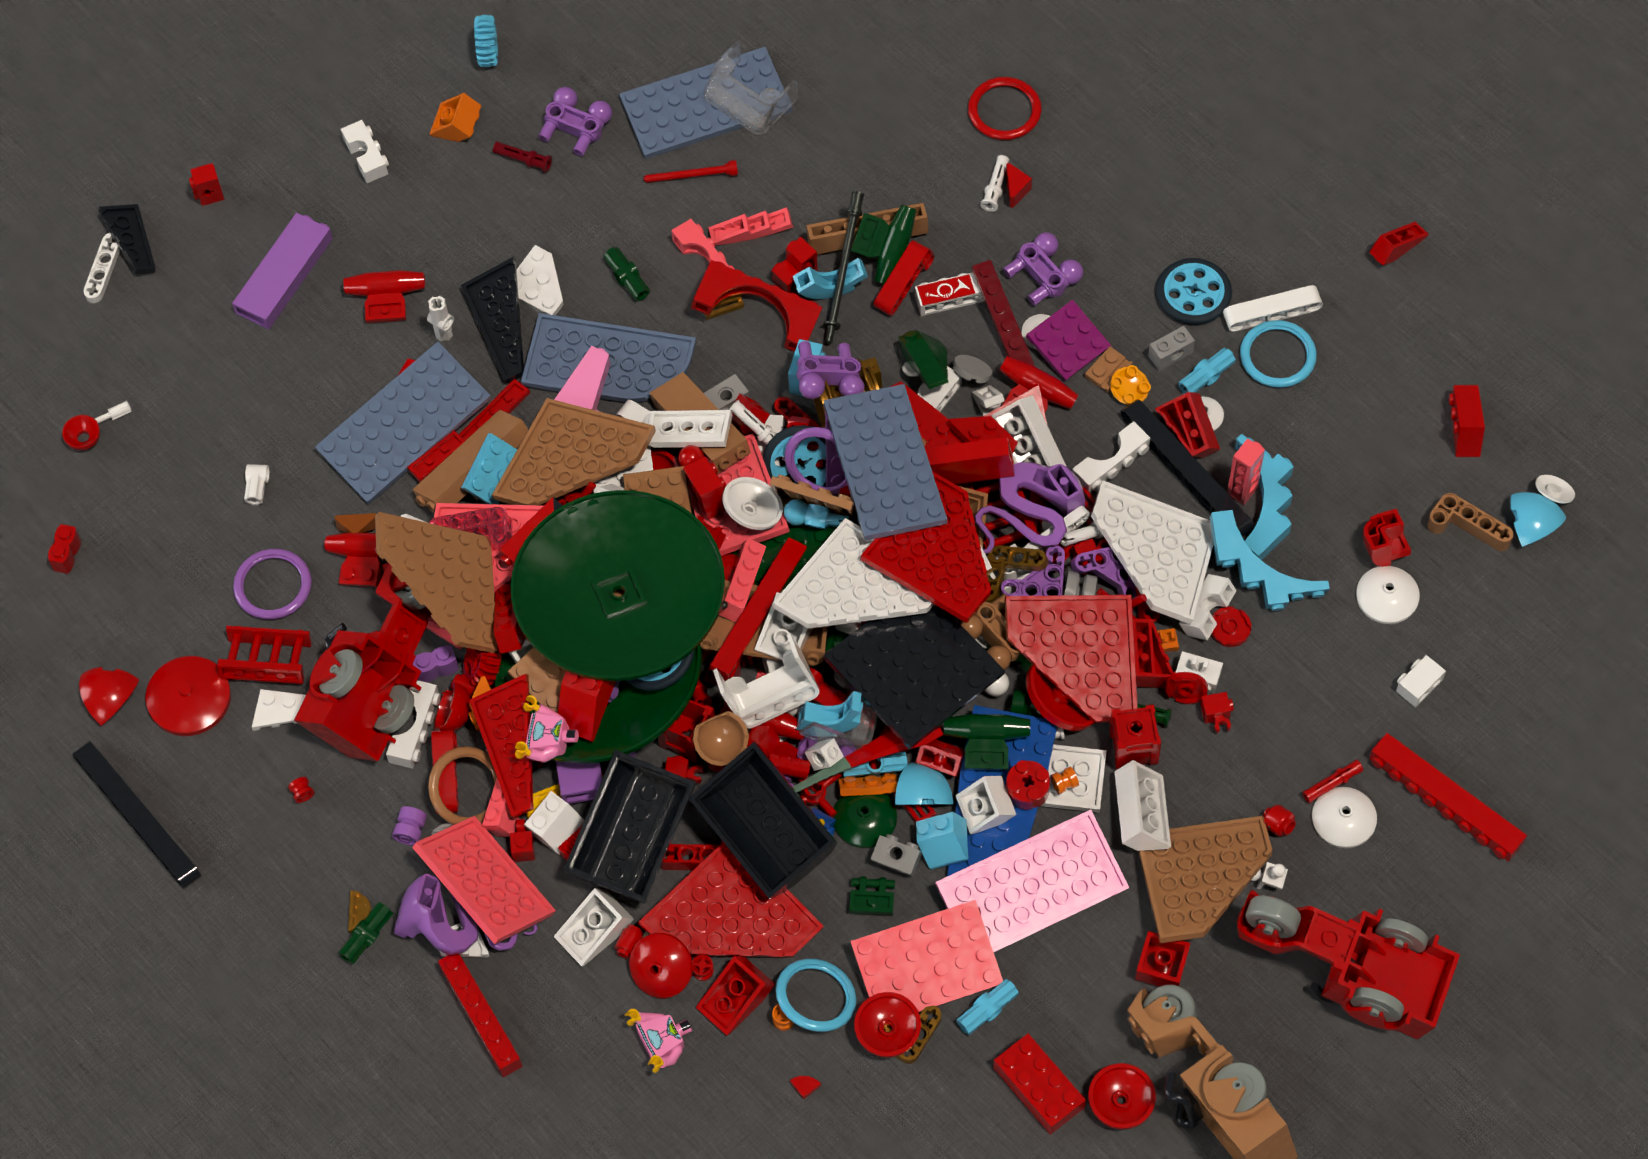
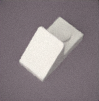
M991 385L972 392L983 416L999 408L1001 402H1004L1003 394Z

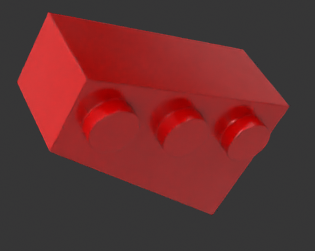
M1454 385L1453 392L1449 393V406H1452L1451 420H1453L1455 457H1480L1485 424L1478 385Z
M1187 392L1155 408L1166 420V424L1178 435V439L1192 456L1204 458L1221 450L1199 393Z
M1133 618L1136 687L1165 688L1166 680L1175 672H1173L1170 666L1168 655L1163 650L1162 641L1152 619Z

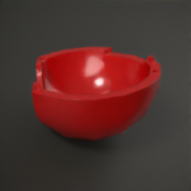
M454 682L452 684L453 690L446 689L442 692L443 695L434 721L435 731H458L466 724L469 718L468 713L472 711L469 706L471 698L466 688Z

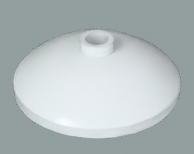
M740 477L729 482L724 489L722 495L724 508L729 516L738 524L750 529L765 530L775 526L780 520L783 513L781 498L767 483L756 478Z
M1379 566L1367 571L1357 585L1356 599L1360 609L1367 617L1379 623L1395 624L1402 622L1415 612L1419 603V588L1415 580L1406 571L1394 566ZM1386 587H1392L1393 590H1388Z
M1336 787L1316 800L1312 810V824L1318 836L1329 845L1345 849L1354 848L1365 843L1374 833L1377 824V813L1373 803L1364 793L1349 787ZM1345 809H1346V810H1348L1350 813H1349V814H1344V813L1342 812V810H1345Z

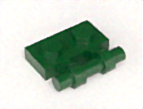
M867 876L852 878L851 887L860 888L850 892L849 913L893 916L894 892H886V888L895 889V880H886V877L867 879ZM866 888H879V891H866Z

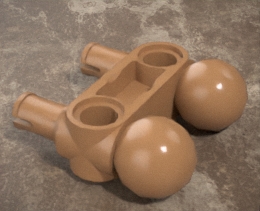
M1005 594L992 603L984 602L968 623L960 619L958 620L961 626L974 639H977L980 635L986 639L992 646L987 652L1004 670L1009 667L1011 661L1017 660L1021 655L1016 648L1015 650L1010 648L1013 645L1006 639V619L1000 613L1005 609V597L1007 596Z

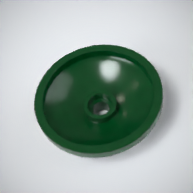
M885 793L879 795L841 796L834 807L837 811V814L833 817L836 819L834 824L835 831L844 842L858 848L875 847L880 835L886 837V834L892 835L896 828V807ZM864 809L869 811L867 814L861 813Z

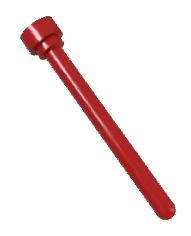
M730 160L728 161L729 163H725L722 166L645 175L644 181L649 183L722 173L738 176L737 161Z

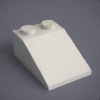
M779 592L776 593V596H775V598H774V601L776 600V598H777L781 593H779ZM772 603L754 650L782 660L784 653L791 650L787 634L791 633L802 651L813 628H806L773 608Z
M594 888L554 935V938L581 966H584L617 939L623 929L627 928L634 918L607 890Z

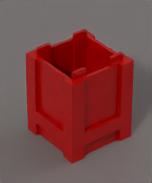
M690 700L677 720L658 737L659 747L679 753L697 764L701 757L695 750L693 741L696 725L715 716L714 708L708 705L703 706ZM690 732L691 735L688 737L684 733Z
M1154 704L1146 705L1145 708L1122 711L1120 709L1111 710L1109 734L1110 738L1113 739L1116 769L1123 767L1132 760L1140 764H1158L1161 739L1158 735Z

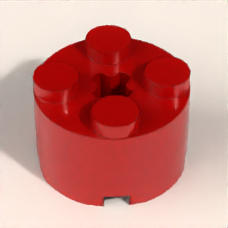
M1021 760L1010 769L1007 775L1006 789L1012 804L1020 809L1030 810L1045 803L1049 796L1050 777L1049 772L1041 764L1034 761Z

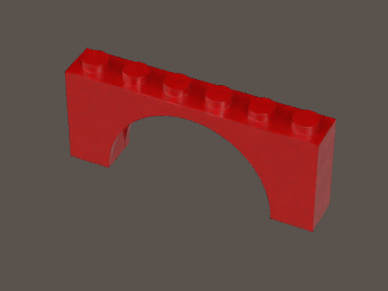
M713 260L709 263L691 305L692 309L710 315L718 303L730 296L739 294L759 296L773 304L782 315L786 326L784 348L793 352L796 350L799 339L809 340L822 310V307L814 301H807L795 293H788L776 285L767 284L760 278L748 276L741 270L732 269L722 262H715Z

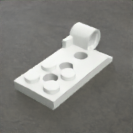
M731 410L651 411V414L645 416L643 422L655 426L656 429L649 446L653 448L685 447L688 445L697 447H726L732 412ZM668 427H673L669 431H664ZM687 427H693L691 430L684 431ZM707 427H713L712 429L705 431Z

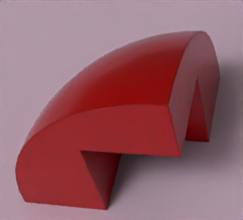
M103 667L93 668L81 674L79 681L80 694L91 716L102 726L125 703L137 686L139 679L121 669L109 671L103 670Z

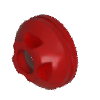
M78 415L65 423L62 435L66 444L72 449L86 450L94 446L99 440L100 428L94 418L87 415ZM86 433L89 435L87 441H78V437L81 434Z

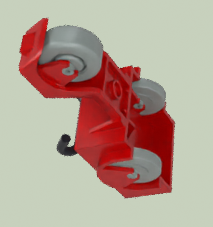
M388 564L376 589V594L392 605L381 630L371 633L346 631V625L341 623L326 636L324 644L327 650L320 656L312 670L310 688L294 719L295 722L350 758L379 761L387 743L395 744L396 739L389 734L401 728L412 713L414 695L410 690L420 691L422 688L416 684L422 671L412 664L416 658L414 652L429 622L428 617L420 611V609L426 606L421 605L411 594V588L405 581L402 583L392 572L391 569L393 567Z
M1251 890L1237 919V930L1240 939L1273 954L1302 950L1332 964L1324 989L1316 982L1310 986L1318 998L1325 1002H1336L1342 1005V1008L1350 1016L1367 1025L1384 1030H1397L1417 1040L1436 1027L1460 954L1437 944L1440 937L1437 934L1428 939L1424 931L1408 922L1391 918L1381 919L1383 910L1380 908L1374 914L1363 910L1355 918L1349 919L1346 922L1313 906L1295 908L1281 899L1271 896H1260L1254 890Z

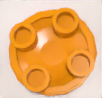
M1134 365L1118 369L1112 375L1110 381L1113 396L1119 402L1126 405L1131 404L1136 399L1143 402L1151 389L1145 374Z

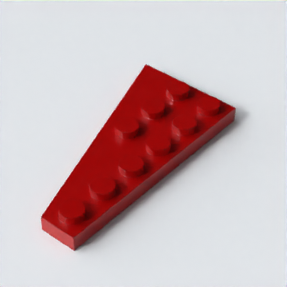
M900 381L892 386L902 385L904 383ZM905 385L921 438L926 440L925 448L964 443L947 426L949 419Z
M523 674L469 700L510 814L514 818L534 809L532 759L527 758L526 755L521 759L515 756L516 750H520L515 748L516 743L520 741L526 743L530 725V711H525L523 708L524 703L530 705V702L526 700L527 696H529V675Z

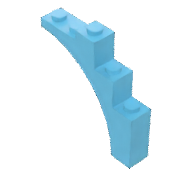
M1241 434L1236 439L1235 449L1238 451L1247 438L1251 441L1253 440ZM1267 451L1264 452L1259 479L1262 511L1255 528L1245 540L1248 547L1261 560L1290 534L1292 525L1290 520L1285 515H1281V513L1291 505L1293 495L1287 487L1282 485L1292 476L1294 466L1289 459L1283 458L1279 454L1272 459Z
M1233 510L1211 513L1209 518L1217 566L1223 565V568H1229L1238 563L1241 587L1257 589L1262 585L1266 609L1281 611L1284 610V607H1287L1289 598L1292 601L1304 599V596L1312 595V598H1320L1327 594L1330 589L1328 581L1296 579L1276 571L1258 558L1243 540L1236 526Z

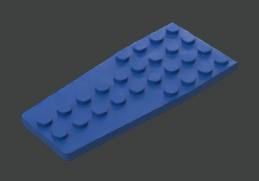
M974 705L972 714H1005L1030 719V736L1005 740L1008 746V771L965 770L964 756L961 764L958 793L984 776H1002L1006 786L1007 775L1010 769L1021 760L1037 762L1047 771L1049 770L1057 731L1056 725L1044 718ZM957 801L955 813L963 817L962 811ZM1013 805L1016 812L1014 817L1001 825L975 834H970L967 827L968 860L949 865L948 876L1029 839L1039 806L1030 810H1024Z

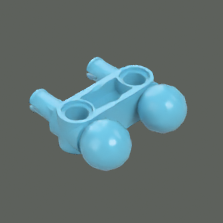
M800 499L789 501L784 508V517L794 528L816 527L826 530L827 527H838L845 518L849 520V516L834 514L828 507L815 504L808 505Z

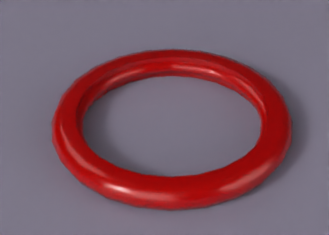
M997 77L987 80L974 90L968 103V115L977 130L988 137L999 140H1012L1029 133L1037 125L1042 112L1041 101L1035 90L1026 82L1012 77ZM999 86L1015 87L1023 91L1029 97L1032 104V113L1029 120L1018 129L1010 131L995 130L987 126L978 114V102L986 91Z

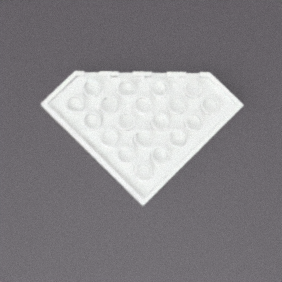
M1102 480L1091 514L1095 524L1139 592L1146 595V603L1150 609L1191 624L1213 548L1210 520Z
M845 518L773 602V608L806 628H816L927 613L934 604L861 561L862 553L874 539L865 541L861 527Z

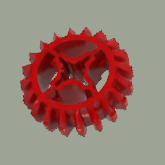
M498 645L494 653L466 648L463 672L466 678H468V684L477 687L480 678L485 676L489 685H492L501 665L502 656Z

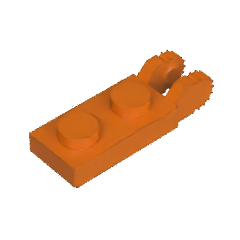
M885 773L882 777L869 775L863 778L848 776L838 779L841 796L894 793L898 783V777L892 773Z

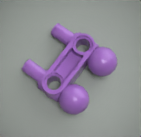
M558 88L554 93L553 102L546 107L545 124L538 135L539 139L549 142L555 129H559L579 138L573 148V152L578 156H583L589 144L601 138L604 124L611 120L612 108L605 101L598 100L593 102L589 106L588 113L574 108L578 97L572 88Z
M1050 232L1040 233L1034 242L1024 244L1016 254V259L1003 268L1008 278H1011L1022 269H1026L1041 286L1028 295L1029 301L1034 306L1047 296L1058 297L1062 295L1065 288L1069 284L1078 283L1084 273L1081 264L1076 260L1068 259L1058 269L1048 258L1056 253L1059 246L1057 238ZM1058 282L1059 284L1052 285L1051 283Z
M802 341L799 343L800 358L797 361L798 370L796 376L799 380V390L804 397L815 399L821 396L825 391V381H827L828 385H839L841 396L864 392L865 385L859 374L861 364L851 356L848 343L838 345L839 356L812 355L810 342Z

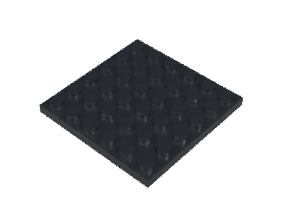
M935 604L927 613L869 620L823 657L853 691L861 693V699L909 750L1005 674V670L949 612Z

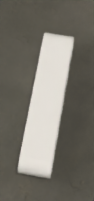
M1311 285L1231 305L1223 310V315L1229 330L1235 332L1255 327L1266 321L1283 320L1317 311L1323 306V302L1317 287Z

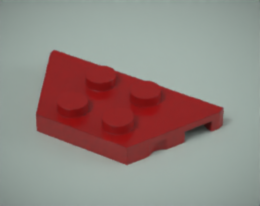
M992 416L952 418L948 420L947 426L964 443L1008 437L1012 454L1017 448L1018 442Z

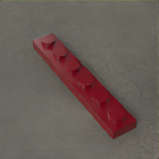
M988 260L972 266V272L1007 356L1035 366L992 261Z

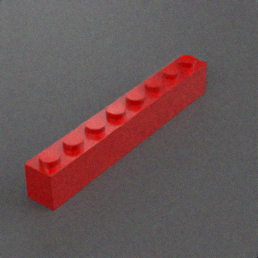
M1386 733L1372 749L1369 759L1375 767L1385 770L1394 781H1400L1409 792L1417 794L1423 798V801L1428 806L1439 810L1444 818L1454 821L1463 832L1470 833L1481 845L1492 849L1497 857L1509 862L1524 844L1527 837L1525 833L1390 734Z

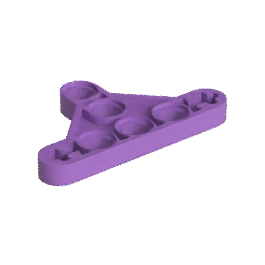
M1055 545L1047 549L1046 556L1049 562L1045 569L1033 571L1022 580H1005L1001 585V595L1031 596L1025 592L1030 587L1037 590V593L1032 596H1048L1046 592L1050 589H1054L1058 592V595H1062L1065 560L1063 548ZM1053 553H1057V564H1053ZM1050 571H1057L1060 576L1053 579L1048 576V573ZM1007 586H1013L1016 591L1013 594H1009L1004 589Z
M1111 547L1081 553L1071 560V568L1074 572L1079 574L1092 572L1116 587L1118 594L1126 595V590H1131L1134 593V597H1136L1135 584L1128 575L1127 580H1123L1120 577V570L1125 569L1121 562L1114 558V551ZM1096 554H1099L1103 557V565H1100L1096 562ZM1089 560V563L1085 566H1079L1078 564L1079 561L1085 562Z

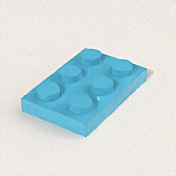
M488 433L461 488L486 504L499 505L500 501L494 500L492 494L517 449L492 433Z

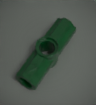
M618 247L608 249L604 254V259L614 271V276L622 287L625 286L635 301L644 300L650 293V289L641 279L634 263L629 262Z
M378 902L367 917L357 924L351 932V937L338 952L344 961L353 965L363 951L371 946L379 936V931L393 915L391 909Z

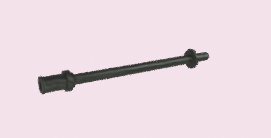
M852 191L850 207L846 211L849 216V222L829 320L823 322V325L827 327L825 343L827 345L832 344L835 329H840L841 326L837 322L857 218L862 216L863 213L861 208L865 194L860 191Z

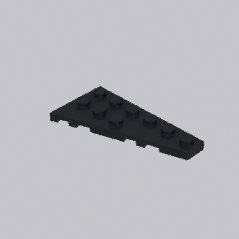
M511 257L461 285L506 384L521 377L524 371L516 260L514 257Z

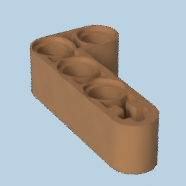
M1453 493L1444 494L1430 513L1427 527L1434 534H1440L1445 531L1451 522L1498 551H1505L1510 547L1513 531L1509 526ZM1446 504H1449V505H1451V506H1453V507H1452V508H1449V507H1447V506H1445V505H1446ZM1463 515H1468L1471 518H1465ZM1435 519H1438V520H1440V521H1442V522H1441V523H1438V522H1435L1434 520H1435ZM1481 526H1486L1489 529H1483Z

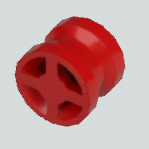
M307 777L297 778L288 786L290 792L294 793L293 798L296 803L305 802L315 794L313 788L309 787Z
M698 955L692 960V974L697 980L706 981L713 976L714 967L709 956Z

